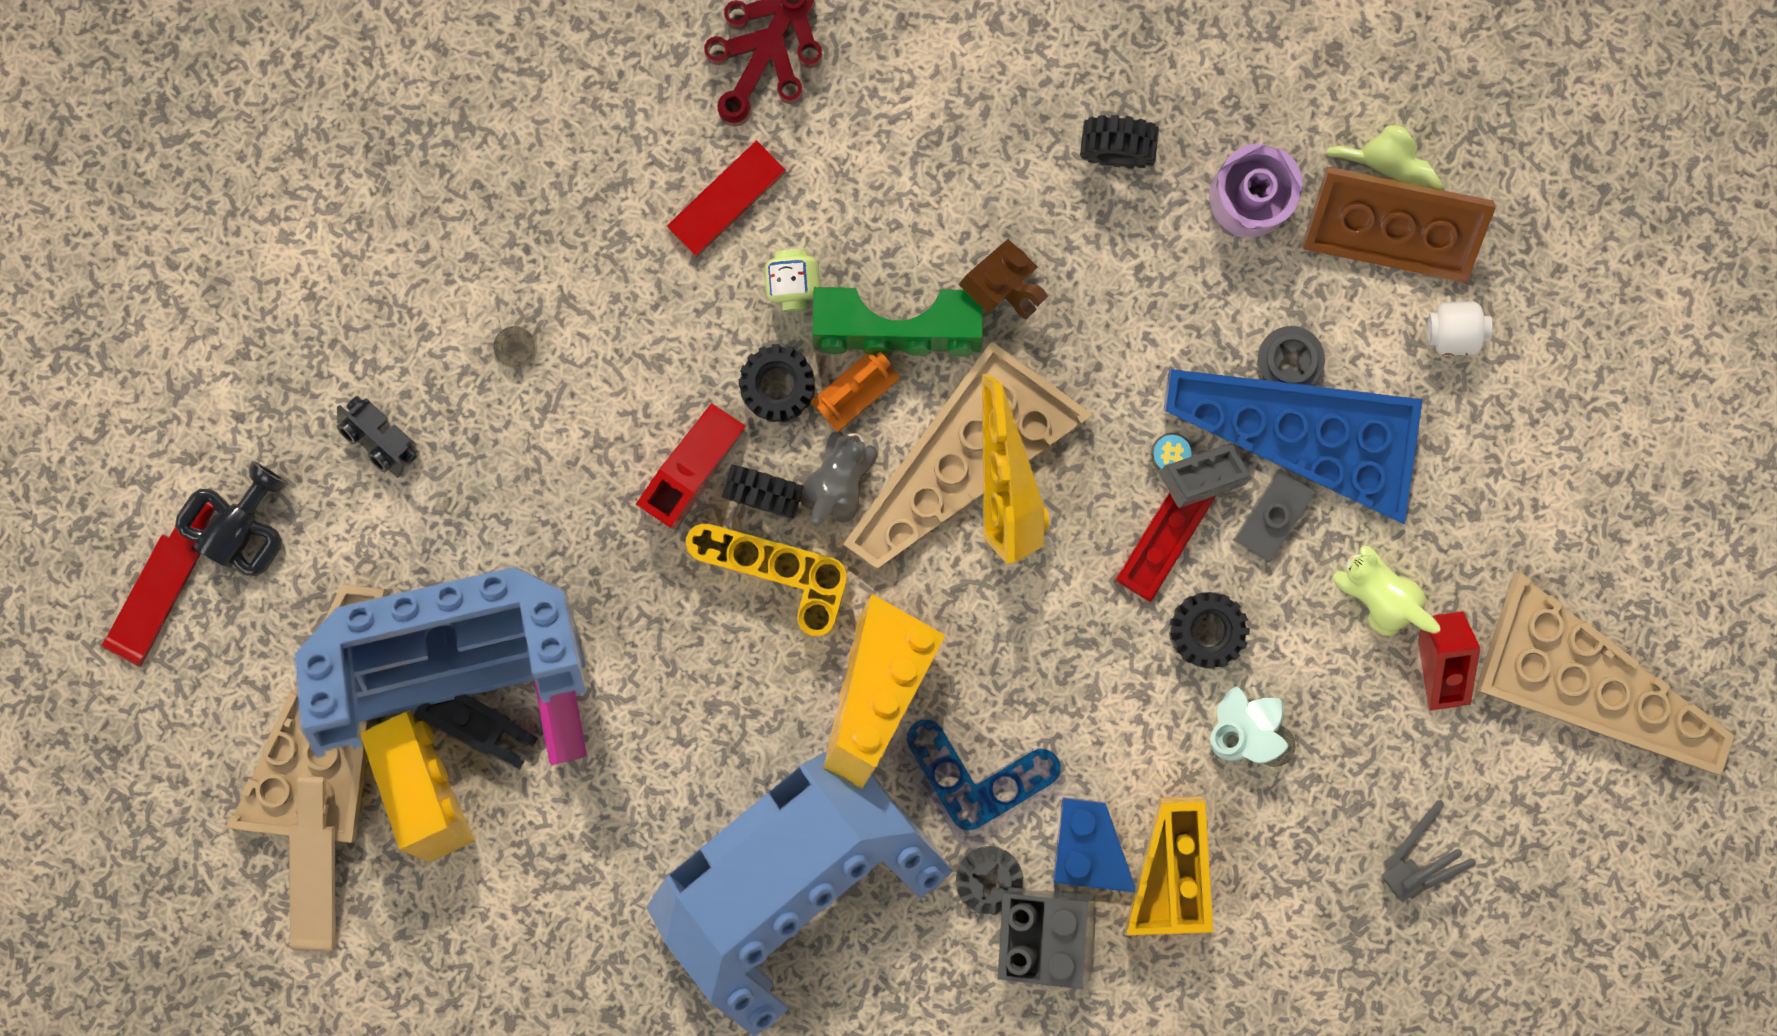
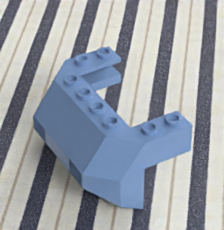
M511 567L337 607L294 654L301 730L316 758L326 756L325 750L350 744L353 749L362 747L360 722L416 709L424 703L430 702V705L454 700L455 696L464 694L471 696L537 680L542 703L551 701L550 696L574 690L577 691V694L586 693L582 673L585 663L566 590L518 567Z
M826 752L800 765L670 873L646 906L665 944L710 1003L753 1036H757L763 1030L772 1026L776 1019L788 1010L785 1003L769 991L774 984L766 972L758 965L787 939L797 934L805 924L823 909L829 907L835 899L853 884L864 878L877 864L883 861L920 899L928 892L936 889L953 872L931 840L891 799L873 773L861 789L848 779L823 768Z

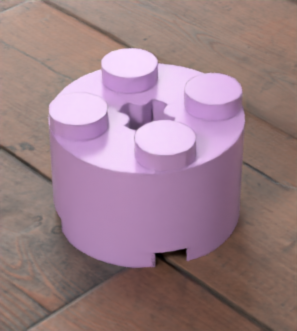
M1255 143L1236 150L1227 158L1215 174L1209 189V203L1212 213L1223 228L1237 237H1261L1277 229L1291 216L1300 199L1303 179L1297 163L1287 152L1279 148L1277 150L1264 146L1265 144ZM1249 187L1252 190L1259 188L1262 194L1260 196L1257 194L1252 195L1249 192Z

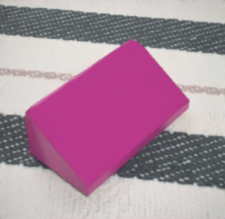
M536 681L535 687L549 763L556 765L587 756L575 690L550 696L551 701L542 703Z

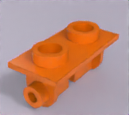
M881 352L877 355L865 354L817 395L811 403L838 433L900 380L901 377L892 369L891 363Z

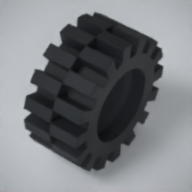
M1098 115V118L1089 117L1088 120H1084L1080 156L1083 160H1088L1089 163H1100L1103 166L1112 165L1119 168L1122 166L1128 169H1134V166L1138 168L1152 166L1156 161L1159 127L1153 122L1146 123L1147 120L1145 119L1134 120V117L1126 116V118H1119V115H1111V117Z
M772 344V347L769 348L765 346L759 348L756 354L753 355L751 353L747 357V363L742 365L740 370L741 377L738 381L743 401L756 416L770 422H786L793 417L797 418L805 408L809 407L815 393V378L810 364L801 353L796 352L790 346L781 347L780 344ZM773 368L787 370L794 380L791 393L780 400L767 397L761 389V381L764 374Z
M731 464L722 498L795 519L804 486L772 476L771 474Z
M1216 592L1197 593L1184 599V602L1175 608V614L1173 618H1170L1169 623L1171 625L1169 636L1170 640L1173 641V648L1176 653H1179L1183 657L1182 659L1188 663L1209 669L1227 666L1231 660L1235 661L1241 656L1238 653L1241 649H1245L1248 642H1245L1246 635H1250V628H1247L1245 621H1248L1246 613L1241 612V606L1237 602L1230 600L1229 596L1217 594ZM1208 613L1216 615L1224 625L1223 638L1218 644L1211 647L1199 644L1193 635L1195 621L1201 615Z

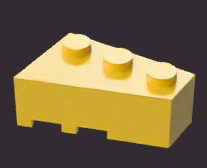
M406 711L361 732V739L399 850L427 862H432L475 841L450 786L447 771L432 746L435 738L430 726L426 722L417 719Z
M1203 796L1163 797L1159 799L1125 925L1126 936L1214 933L1206 801Z

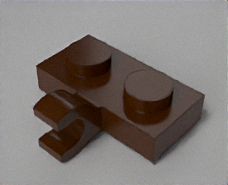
M1009 239L1004 241L966 274L958 284L988 314L1006 299L1014 307L1017 314L1026 320L1037 310L1034 305L1038 307L1048 297L1045 290L1040 286L1024 283L1038 266Z

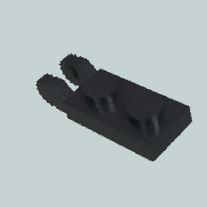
M466 694L455 696L454 700L430 705V702L418 706L413 714L417 719L423 720L428 725L487 757L492 755L517 770H520L524 764L520 756L497 746L503 733L506 732L525 746L534 747L538 740L533 734L511 723L509 717Z

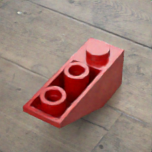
M711 403L659 468L635 505L669 528L677 530L747 426Z

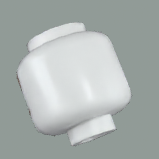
M1443 302L1437 307L1435 312L1428 315V345L1435 346L1440 356H1475L1481 351L1483 341H1491L1492 317L1484 316L1483 309L1477 302Z

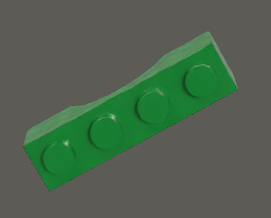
M814 287L813 347L814 349H821L826 354H843L846 350H863L864 353L869 355H877L879 352L884 355L889 350L905 351L912 356H925L930 354L931 351H948L949 355L955 357L970 356L973 352H980L983 308L964 290L940 289L934 303L921 315L907 320H890L880 317L868 309L861 300L856 288Z

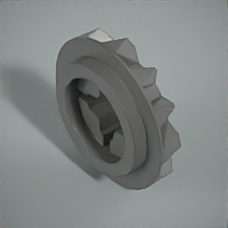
M1285 326L1274 330L1264 339L1259 346L1256 365L1260 368L1263 380L1312 386L1323 372L1325 354L1320 341L1313 333L1302 327ZM1282 349H1286L1289 353L1304 349V352L1300 354V358L1296 361L1299 366L1298 370L1295 371L1291 366L1286 369H1277L1281 365L1280 362L1284 359L1281 353Z
M984 846L971 851L961 861L956 874V886L963 903L977 913L996 915L1002 912L1003 893L1022 891L1024 876L1018 861L1013 855L999 847ZM995 864H998L996 868L997 880L1002 882V885L1007 886V888L992 887L990 892H987L985 898H983V883L973 876V873L979 876L980 874L988 875L990 870H993Z

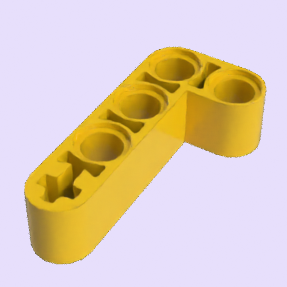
M702 523L694 526L689 531L686 537V547L693 558L803 589L804 592L797 616L799 627L804 633L817 637L825 635L833 629L847 584L846 568L840 561L712 524ZM707 531H711V539L727 544L728 535L733 536L727 548V561H721L720 559L724 552L715 549H708L706 555L701 554L702 547L696 545L698 536L705 537ZM746 542L753 543L759 552L757 561L750 566L741 565L736 558L738 547ZM787 553L794 554L800 563L798 572L789 578L781 576L776 568L779 557ZM827 564L836 566L840 572L838 585L831 589L821 587L816 579L818 570ZM814 605L824 607L829 614L827 625L820 630L809 627L805 620L807 610Z

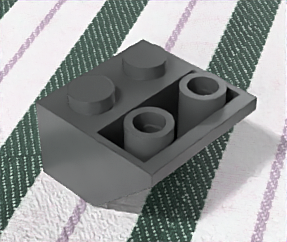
M1061 891L1004 892L1002 897L998 980L1083 989L1091 978L1095 895Z

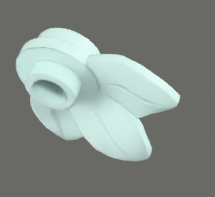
M1236 686L1228 691L1217 708L1218 724L1213 729L1210 737L1213 752L1219 758L1229 762L1239 761L1245 757L1250 761L1260 764L1280 757L1289 746L1280 735L1275 733L1283 719V701L1279 698H1262L1248 702L1246 695L1239 687ZM1237 734L1239 737L1238 744L1233 748H1228L1227 738L1230 735Z

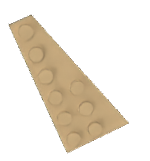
M991 341L843 545L878 569L983 494V374H991L1002 383L1028 461L1086 421L1093 414Z
M1514 572L1475 691L1722 776L1735 735L1697 706L1688 703L1671 690V686L1659 677H1654L1641 667L1637 660L1590 624L1581 621L1565 609L1563 604L1552 595H1547L1531 583L1532 580L1523 573Z
M342 584L326 618L337 607L385 597L388 594V589ZM296 684L293 692H290L263 747L262 757L252 778L248 779L242 791L243 797L235 813L230 816L225 829L289 836V827L292 824H297L295 806L297 803L298 776L325 777L326 804H328L326 826H335V841L352 843L357 839L367 760L363 742L362 747L355 749L350 744L325 750L326 756L316 758L301 730ZM372 719L360 722L361 732L371 728Z

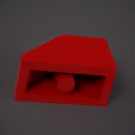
M1463 611L1433 615L1432 617L1440 625V631L1434 634L1420 629L1418 639L1429 711L1471 705L1481 647Z

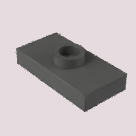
M1232 443L1165 465L1159 472L1178 508L1244 486L1252 479Z
M1281 469L1278 470L1233 540L1264 561L1271 562L1316 492Z

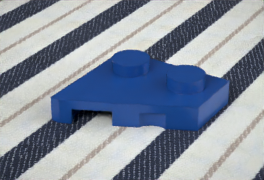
M1062 797L1053 882L1135 893L1136 886L1106 803Z

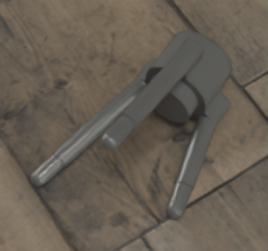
M1442 800L1435 802L1398 850L1384 861L1389 870L1383 873L1381 877L1402 903L1408 898L1413 899L1423 891L1476 865V861L1471 858L1437 873L1462 856L1460 849L1452 851L1422 870L1412 859L1405 863L1402 861L1443 808L1444 802Z

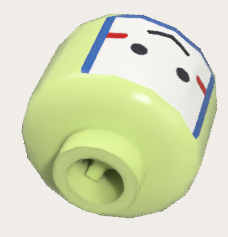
M805 249L774 252V258L765 264L768 299L773 303H782V311L807 310V302L813 301L814 287H820L818 261L814 257L807 256V250Z

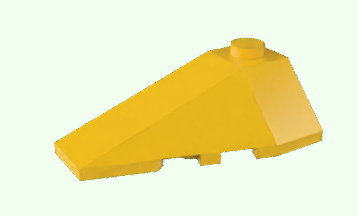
M983 374V538L1006 564L1015 563L1044 547V532H1048L1050 525L1049 513L1047 508L1044 507L1003 385L991 374Z

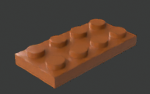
M1327 166L1303 239V249L1467 283L1496 206L1494 201Z

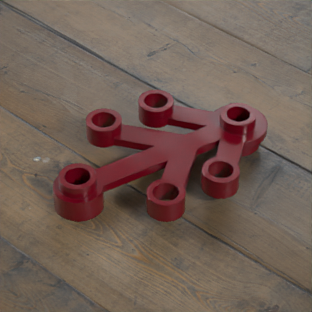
M734 0L726 5L724 9L725 20L733 29L746 27L750 20L771 15L775 16L766 29L728 40L714 36L709 38L704 45L706 58L714 65H722L731 57L755 51L734 90L724 93L718 100L717 110L725 124L740 126L748 121L751 115L749 98L771 58L779 81L777 85L779 98L786 104H795L801 99L803 95L802 84L794 76L783 36L792 22L799 42L797 55L800 64L806 68H814L821 63L823 58L822 48L814 40L807 17L813 9L814 0H800L796 4H790L786 0H758L748 4ZM735 9H740L744 11L745 15L741 20L735 21L729 17L730 13ZM715 45H721L725 48L724 53L719 57H714L710 54V49ZM807 48H813L818 54L814 59L807 60L802 56L803 51ZM794 84L797 86L798 91L793 96H787L782 92L784 86ZM732 100L741 103L740 110L735 113L726 110L727 104Z

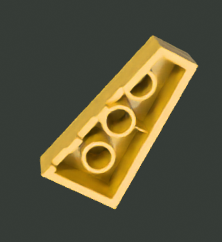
M872 593L856 624L854 643L850 650L846 677L839 696V707L834 719L823 765L824 769L848 779L861 789L876 768L946 636Z

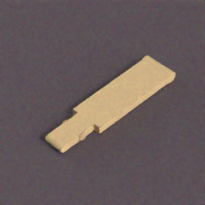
M298 776L297 803L295 806L297 824H292L289 827L290 949L334 951L336 939L335 826H326V814L328 813L326 778Z

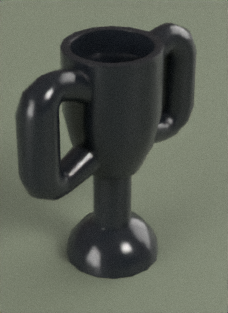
M251 461L249 477L253 483L238 504L233 503L229 505L214 490L200 488L190 495L177 514L175 527L181 536L195 541L194 547L209 559L228 568L234 565L242 574L257 577L268 569L281 550L282 538L273 527L254 521L255 515L253 512L268 491L277 492L283 490L288 485V482L262 464ZM207 502H210L218 514L209 522L205 529L192 528L191 525ZM251 534L265 537L266 541L253 560L248 563L242 551L248 544Z

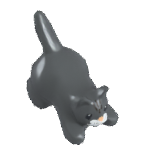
M832 432L826 444L821 467L808 476L802 484L804 489L800 502L807 508L813 507L811 524L815 527L823 523L829 515L835 516L836 520L841 523L848 522L854 518L859 510L858 484L865 473L872 467L878 454L874 446L869 445L865 447L864 440L859 434L854 433L844 436L842 432Z

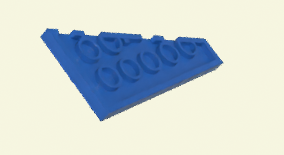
M1169 369L1163 411L1380 514L1388 516L1397 522L1405 524L1423 399Z

